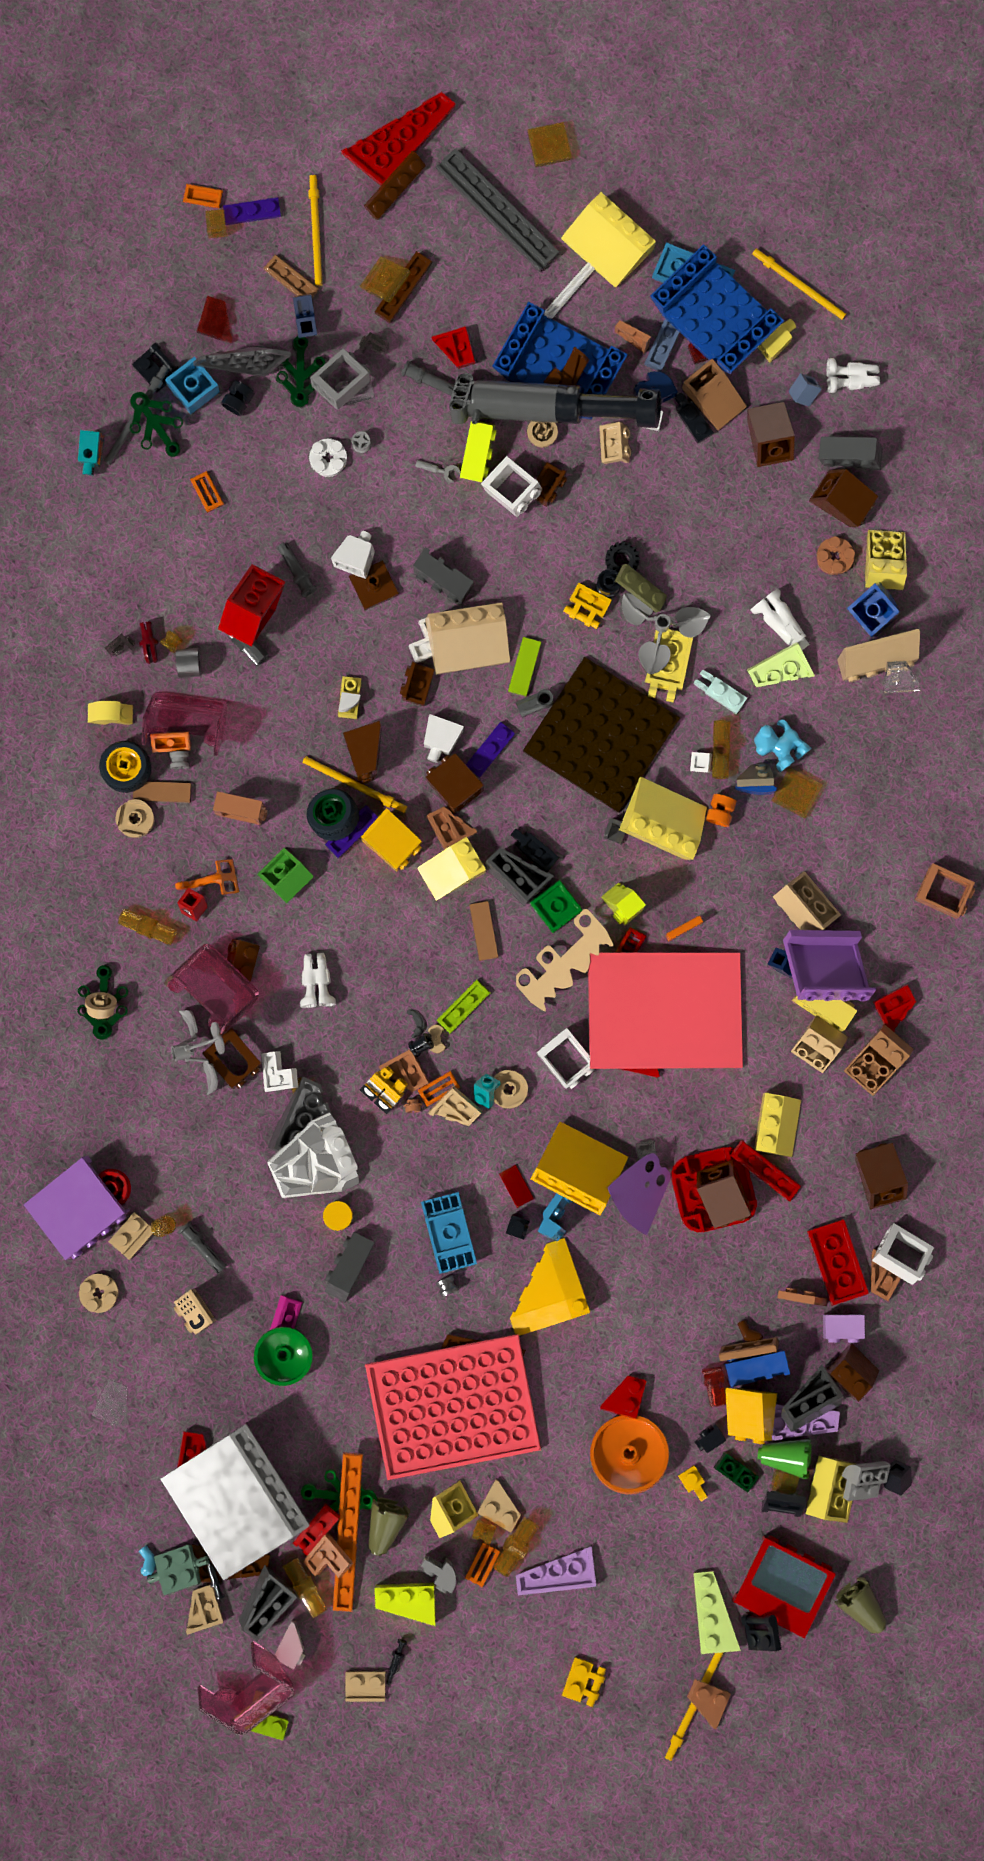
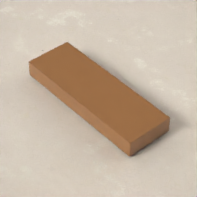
M276 254L264 267L267 273L296 296L311 294L313 298L319 291L315 285Z
M146 782L144 786L133 792V799L153 802L190 803L191 783Z
M488 901L469 904L479 961L498 958Z
M778 1337L722 1346L719 1352L720 1361L777 1352L779 1347Z

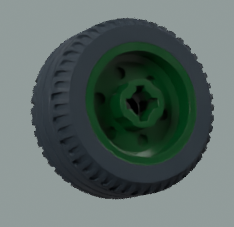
M329 788L317 793L309 802L307 821L319 837L329 841H337L346 838L355 830L359 821V810L347 792L336 788Z

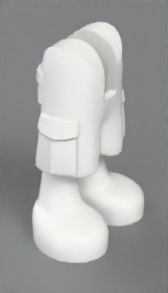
M828 358V392L835 393L838 388L846 386L849 390H856L880 385L879 376H867L878 374L880 372L879 365L848 362L847 367L838 366L834 358ZM847 375L848 378L839 379L836 376Z
M317 953V969H313L312 954L304 955L302 985L306 987V994L300 1001L301 1008L317 1006L315 985H318L319 1006L336 1005V999L327 990V985L331 983L324 953Z

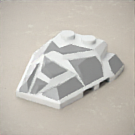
M330 1113L311 1120L307 1124L308 1126L300 1133H297L289 1144L283 1146L267 1161L282 1198L342 1192L359 1184V1177L356 1172L358 1169L342 1129L337 1126L335 1119Z

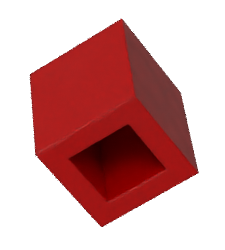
M190 888L185 891L177 902L181 913L195 921H198L208 908L204 896Z

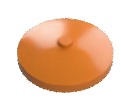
M621 1415L604 1423L596 1432L591 1443L590 1459L596 1476L606 1487L622 1494H638L651 1489L661 1480L668 1466L669 1450L664 1434L652 1421L641 1416H637L636 1420Z

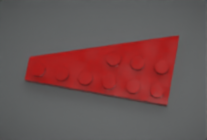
M440 92L423 102L416 109L406 112L399 119L396 118L375 130L365 139H360L353 146L341 150V154L381 186L412 151L416 152L456 107V103Z

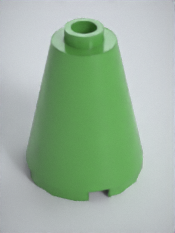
M811 1439L763 1444L762 1448L758 1449V1459L761 1460L763 1465L808 1479L810 1471H807V1467L811 1464L812 1452Z

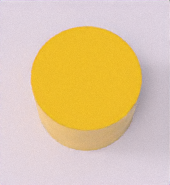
M335 1201L328 1204L324 1209L323 1220L328 1228L336 1231L343 1230L351 1224L353 1212L351 1207L345 1202Z

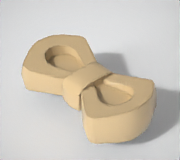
M437 1024L432 1025L428 1032L434 1043V1048L430 1049V1051L439 1054L446 1049V1046L441 1042V1034L444 1028Z

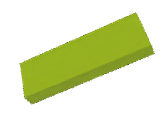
M523 637L508 692L527 696L541 645L540 641Z
M476 980L436 1021L451 1034L490 992Z

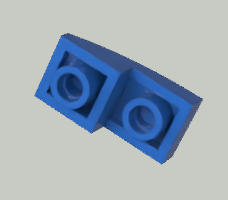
M737 784L735 786V790L755 795L774 794L777 789L775 786L737 787Z

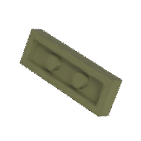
M622 565L615 581L654 612H660L667 595L629 565Z

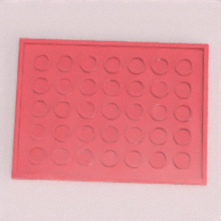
M590 953L588 968L590 1069L743 1068L740 953H599V955Z
M519 1334L365 1364L387 1480L541 1450Z

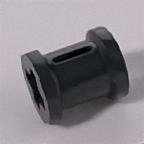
M427 1033L422 1034L421 1038L415 1041L411 1040L408 1043L410 1051L416 1057L420 1056L421 1052L434 1048V1043Z

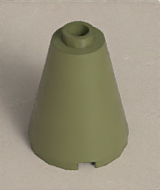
M378 1498L377 1501L373 1500L368 1544L372 1554L382 1556V1554L388 1552L410 1515V1510L407 1506L404 1505L403 1508L396 1506L398 1502L388 1498Z
M864 1577L857 1578L858 1582L852 1586L849 1582L836 1595L838 1601H835V1604L869 1632L879 1634L886 1628L887 1621L869 1582Z

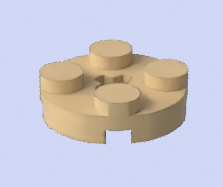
M132 799L118 808L115 820L119 830L124 835L130 838H140L146 836L151 831L155 817L152 809L144 801ZM135 814H138L140 821H137L136 824H133V821L130 820V817H134Z
M504 1070L494 1076L495 1079L500 1081V1086L494 1091V1103L507 1109L520 1106L527 1097L528 1092L525 1078L512 1070ZM506 1084L514 1087L512 1090L513 1094L509 1095L503 1092Z
M101 1273L90 1275L80 1285L79 1298L82 1305L88 1311L96 1313L106 1312L117 1301L119 1295L118 1286L108 1275ZM97 1287L100 1290H104L101 1299L98 1296H94Z

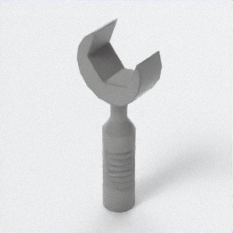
M417 460L415 466L434 473H443L445 480L450 483H454V481L449 478V472L456 470L461 474L460 469L455 465L447 466L443 470L437 465Z

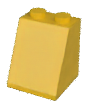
M387 808L361 836L362 842L395 871L403 870L409 864L408 858L412 854L416 856L422 849L420 846L422 841Z
M726 1388L728 1435L735 1436V1440L746 1441L747 1438L753 1439V1443L765 1444V1441H772L777 1393L746 1388Z

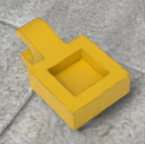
M695 1465L678 1475L688 1493L694 1490L701 1502L708 1498L700 1486L705 1481Z

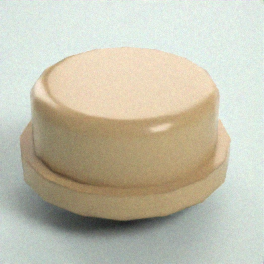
M531 421L527 429L528 439L537 447H548L557 439V425L550 422Z
M97 992L85 998V1007L89 1016L96 1019H106L114 1014L117 1000L113 995Z

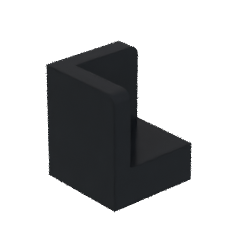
M894 1459L890 1464L887 1483H884V1487L902 1496L912 1484L911 1467Z

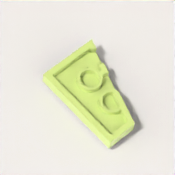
M797 642L747 669L756 687L815 676Z

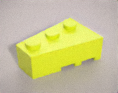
M479 421L477 424L470 423L460 478L483 482V479L488 477L489 468L486 465L487 461L491 460L493 449L490 447L492 441H495L497 430H494L495 425Z
M617 883L601 897L614 912L613 918L618 924L623 923L627 925L646 906L634 890L626 888L624 885H620V883Z
M434 1583L375 1585V1608L435 1626Z

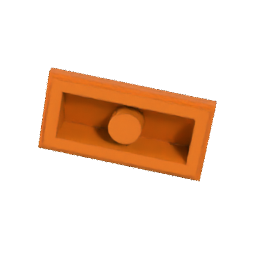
M189 732L150 734L152 753L191 750Z

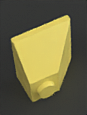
M461 1481L456 1482L433 1498L430 1521L439 1538L454 1533L479 1516Z

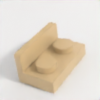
M621 422L599 426L602 463L608 464L619 461L629 463V457L631 456V448L628 443V438H630L629 428Z

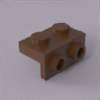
M547 462L536 479L542 491L535 500L546 507L549 502L553 503L558 495L556 493L559 487L562 488L568 479L566 477L567 471L564 469L561 471Z
M412 661L411 666L408 665L406 668V684L402 683L400 689L402 701L425 706L435 669L418 665Z
M232 939L227 949V960L222 968L223 976L251 983L260 946Z

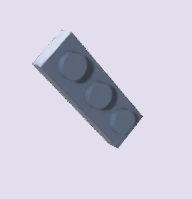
M666 319L644 364L659 372H662L680 333Z

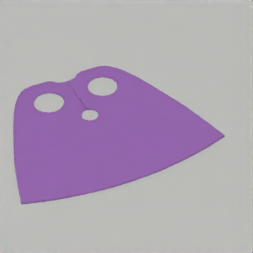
M651 1153L633 1164L607 1187L613 1202L622 1216L635 1229L645 1235L649 1232L671 1175L666 1167L660 1166L659 1158L656 1154ZM648 1161L654 1162V1168L651 1172H646L645 1170ZM663 1174L665 1182L662 1186H658L657 1178ZM647 1181L650 1183L648 1188L645 1187Z

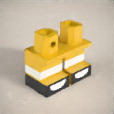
M388 1066L381 1071H377L360 1088V1091L371 1101L376 1099L374 1104L386 1114L405 1094L404 1090L408 1085L401 1078L395 1084L391 1082L389 1078L394 1072Z

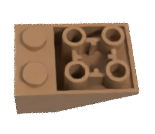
M713 359L683 382L682 390L718 431L747 408L726 374Z
M884 1024L851 1061L844 1072L874 1096L910 1057L913 1048Z

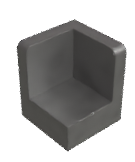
M610 818L603 838L621 844L625 832L619 830L622 822Z

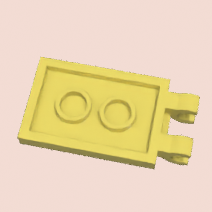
M670 629L662 633L660 645H667L671 656L668 664L661 671L655 674H646L645 683H650L649 698L655 699L657 688L668 690L666 701L674 702L676 689L682 690L693 638L685 637L679 631ZM656 630V632H655L654 641H653L655 644H656V642H657L658 633H659L657 630Z

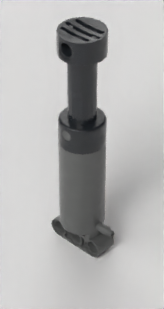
M462 373L456 379L449 408L451 421L455 424L465 423L468 417H472V424H477L479 419L579 424L583 416L636 419L638 427L658 428L661 415L660 389L640 388L638 396L584 393L581 385L474 381L470 373Z

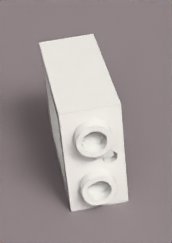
M507 456L481 483L484 490L516 517L524 513L528 505L537 499L542 491L539 482ZM515 471L530 485L512 504L496 489Z
M567 1028L536 1052L565 1089L568 1087L572 1089L580 1082L578 1079L582 1075L587 1077L595 1070L590 1069V1056ZM566 1038H568L588 1063L567 1081L546 1057L550 1051Z
M894 1223L886 1231L872 1261L913 1285L917 1280L921 1281L926 1273L924 1268L925 1265H929L933 1258L931 1253L934 1247ZM895 1238L923 1254L916 1270L888 1255Z

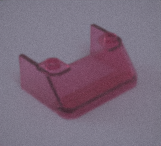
M156 692L152 695L143 716L141 745H146L150 734L166 733L167 731L189 732L192 735L204 736V742L214 747V756H218L223 741L228 705L221 700Z
M254 1641L251 1643L253 1667L261 1671V1673L237 1692L231 1688H222L215 1694L202 1685L197 1687L199 1711L239 1735L250 1732L294 1695V1685L278 1658Z

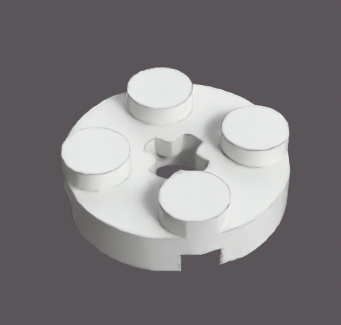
M323 439L313 444L309 454V461L315 472L324 477H332L339 474L345 467L347 454L339 441ZM326 453H330V456H333L330 462L323 459Z

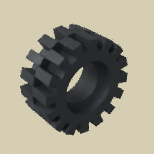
M622 541V543L616 542L614 546L611 545L605 557L607 569H613L619 573L622 566L616 564L615 557L620 553H624L630 559L628 565L636 571L640 561L639 552L636 551V547H632L629 542L625 544V541Z

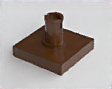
M383 560L370 566L366 579L354 574L349 576L364 610H368L399 595Z

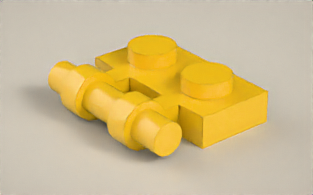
M578 583L569 600L575 603L574 608L566 605L563 612L569 614L570 618H576L584 622V625L597 629L600 622L594 620L595 616L598 615L603 618L612 600ZM582 607L590 611L589 616L579 612L580 608Z
M574 1657L562 1696L577 1702H581L583 1695L587 1696L586 1705L594 1707L595 1701L598 1700L600 1695L598 1692L601 1683H604L606 1668L599 1666L597 1673L592 1672L593 1663ZM589 1678L594 1680L591 1690L586 1689Z

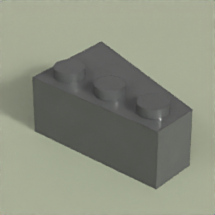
M821 437L818 459L827 467L837 465L881 471L883 448L877 438Z
M425 547L413 565L414 575H416L415 579L423 584L427 582L432 585L431 589L438 594L443 592L448 595L447 599L452 603L457 604L459 602L462 604L473 588L474 581L456 568L446 565L442 558L439 557L437 559L430 555V550Z
M499 848L484 864V867L523 906L534 898L554 876L538 869L533 864L526 863L521 858L502 848Z
M353 1232L351 1237L347 1236L343 1247H345L343 1254L339 1253L334 1261V1264L337 1265L334 1271L330 1270L325 1279L328 1281L325 1293L346 1302L375 1242Z
M822 1364L782 1409L781 1417L791 1432L842 1404L843 1395Z
M264 1565L238 1620L242 1630L255 1641H258L297 1598L293 1587L266 1565Z

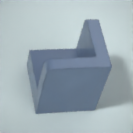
M800 373L789 389V393L796 403L810 406L822 388L815 378Z

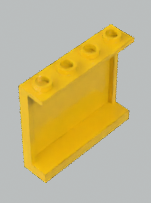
M559 1122L531 1180L601 1215L611 1196L607 1187L621 1175L628 1156Z

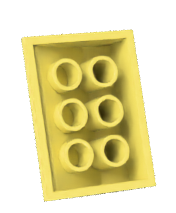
M602 192L587 205L561 237L569 247L587 263H590L615 288L654 250L656 243L649 234Z
M640 777L619 830L682 859L693 860L701 841L707 807Z

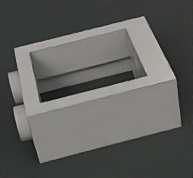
M342 349L314 373L310 379L312 387L339 410L370 382V371L364 364L360 365L351 352L348 353ZM345 361L359 376L341 392L337 393L324 379Z

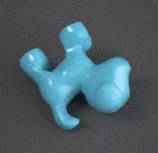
M784 719L777 722V725L781 726L784 730L781 737H777L771 726L765 725L760 728V731L754 738L756 752L759 755L764 756L774 752L778 757L779 762L776 764V768L780 773L795 761L790 755L792 749L795 750L794 754L797 759H800L812 749L806 742L800 739L798 733L791 729L788 722Z

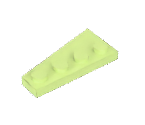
M714 1572L693 1573L701 1654L741 1651Z

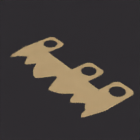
M584 909L574 919V924L584 935L562 957L551 946H546L537 955V961L546 970L538 980L527 968L522 969L516 975V986L532 1004L545 1012V997L555 998L554 988L564 989L573 986L570 973L571 968L586 973L590 964V953L599 955L600 944L613 946V942L606 929L588 909ZM588 915L591 918V923L588 927L580 925L579 919L581 916ZM546 951L551 952L554 957L553 961L549 964L542 961V955ZM522 974H527L530 977V983L527 986H521L519 983V977Z

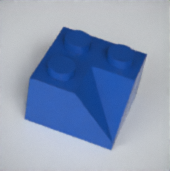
M874 583L847 608L871 637L878 636L900 613L894 598L881 583Z

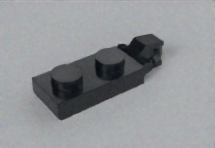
M682 392L677 394L674 398L679 405L676 407V410L697 444L712 436L714 432L691 399L687 400Z
M516 828L511 833V836L517 840L515 845L545 872L548 873L559 860V857L531 833L529 834L526 831L522 834Z

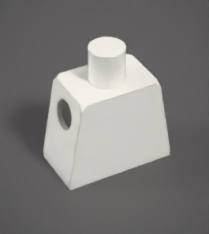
M361 531L358 538L351 535L347 536L331 557L334 567L366 579L375 552L373 545L369 543L372 537L371 534Z
M430 714L424 740V747L431 749L427 759L438 763L441 753L445 755L450 754L463 733L464 726Z

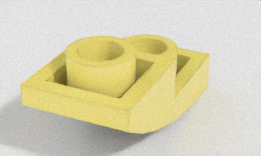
M343 676L340 699L342 692L360 695L361 678ZM359 703L347 712H339L338 710V717L357 719Z

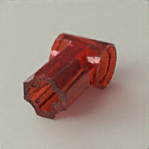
M722 1367L702 1369L710 1407L725 1405L726 1395L723 1386L724 1375Z

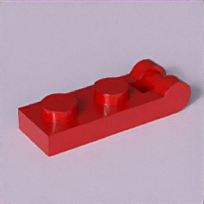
M325 1504L310 1521V1526L303 1530L292 1544L296 1547L299 1546L303 1553L308 1556L341 1516ZM303 1539H307L310 1544L306 1543Z

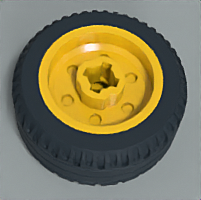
M120 741L111 744L105 749L101 755L99 770L103 780L109 787L115 791L129 793L140 789L148 781L151 774V761L140 745L131 741Z

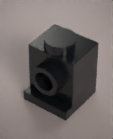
M511 1215L506 1234L524 1240L530 1221Z
M715 1423L711 1424L713 1427L711 1430L706 1428L699 1433L700 1437L695 1441L699 1450H705L707 1454L727 1441Z

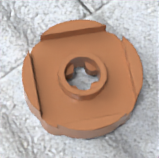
M834 536L820 544L816 559L818 566L823 572L829 575L844 574L850 569L854 562L855 552L848 541ZM838 552L841 559L833 561L830 553Z

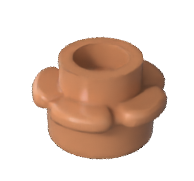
M416 1099L407 1100V1104H404L406 1113H413L412 1111H415L414 1113L421 1112V1106H423Z

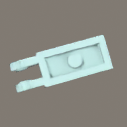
M702 670L700 675L712 682L708 688L699 680H695L694 685L703 690L706 695L737 714L747 697L717 677L714 678L710 673Z

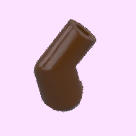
M746 1320L737 1323L745 1341L750 1342L763 1339V1335L760 1332L749 1328Z

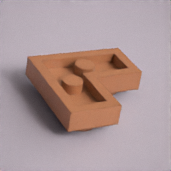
M330 1534L324 1535L303 1561L314 1576L320 1575L328 1565L338 1578L342 1577L353 1564Z

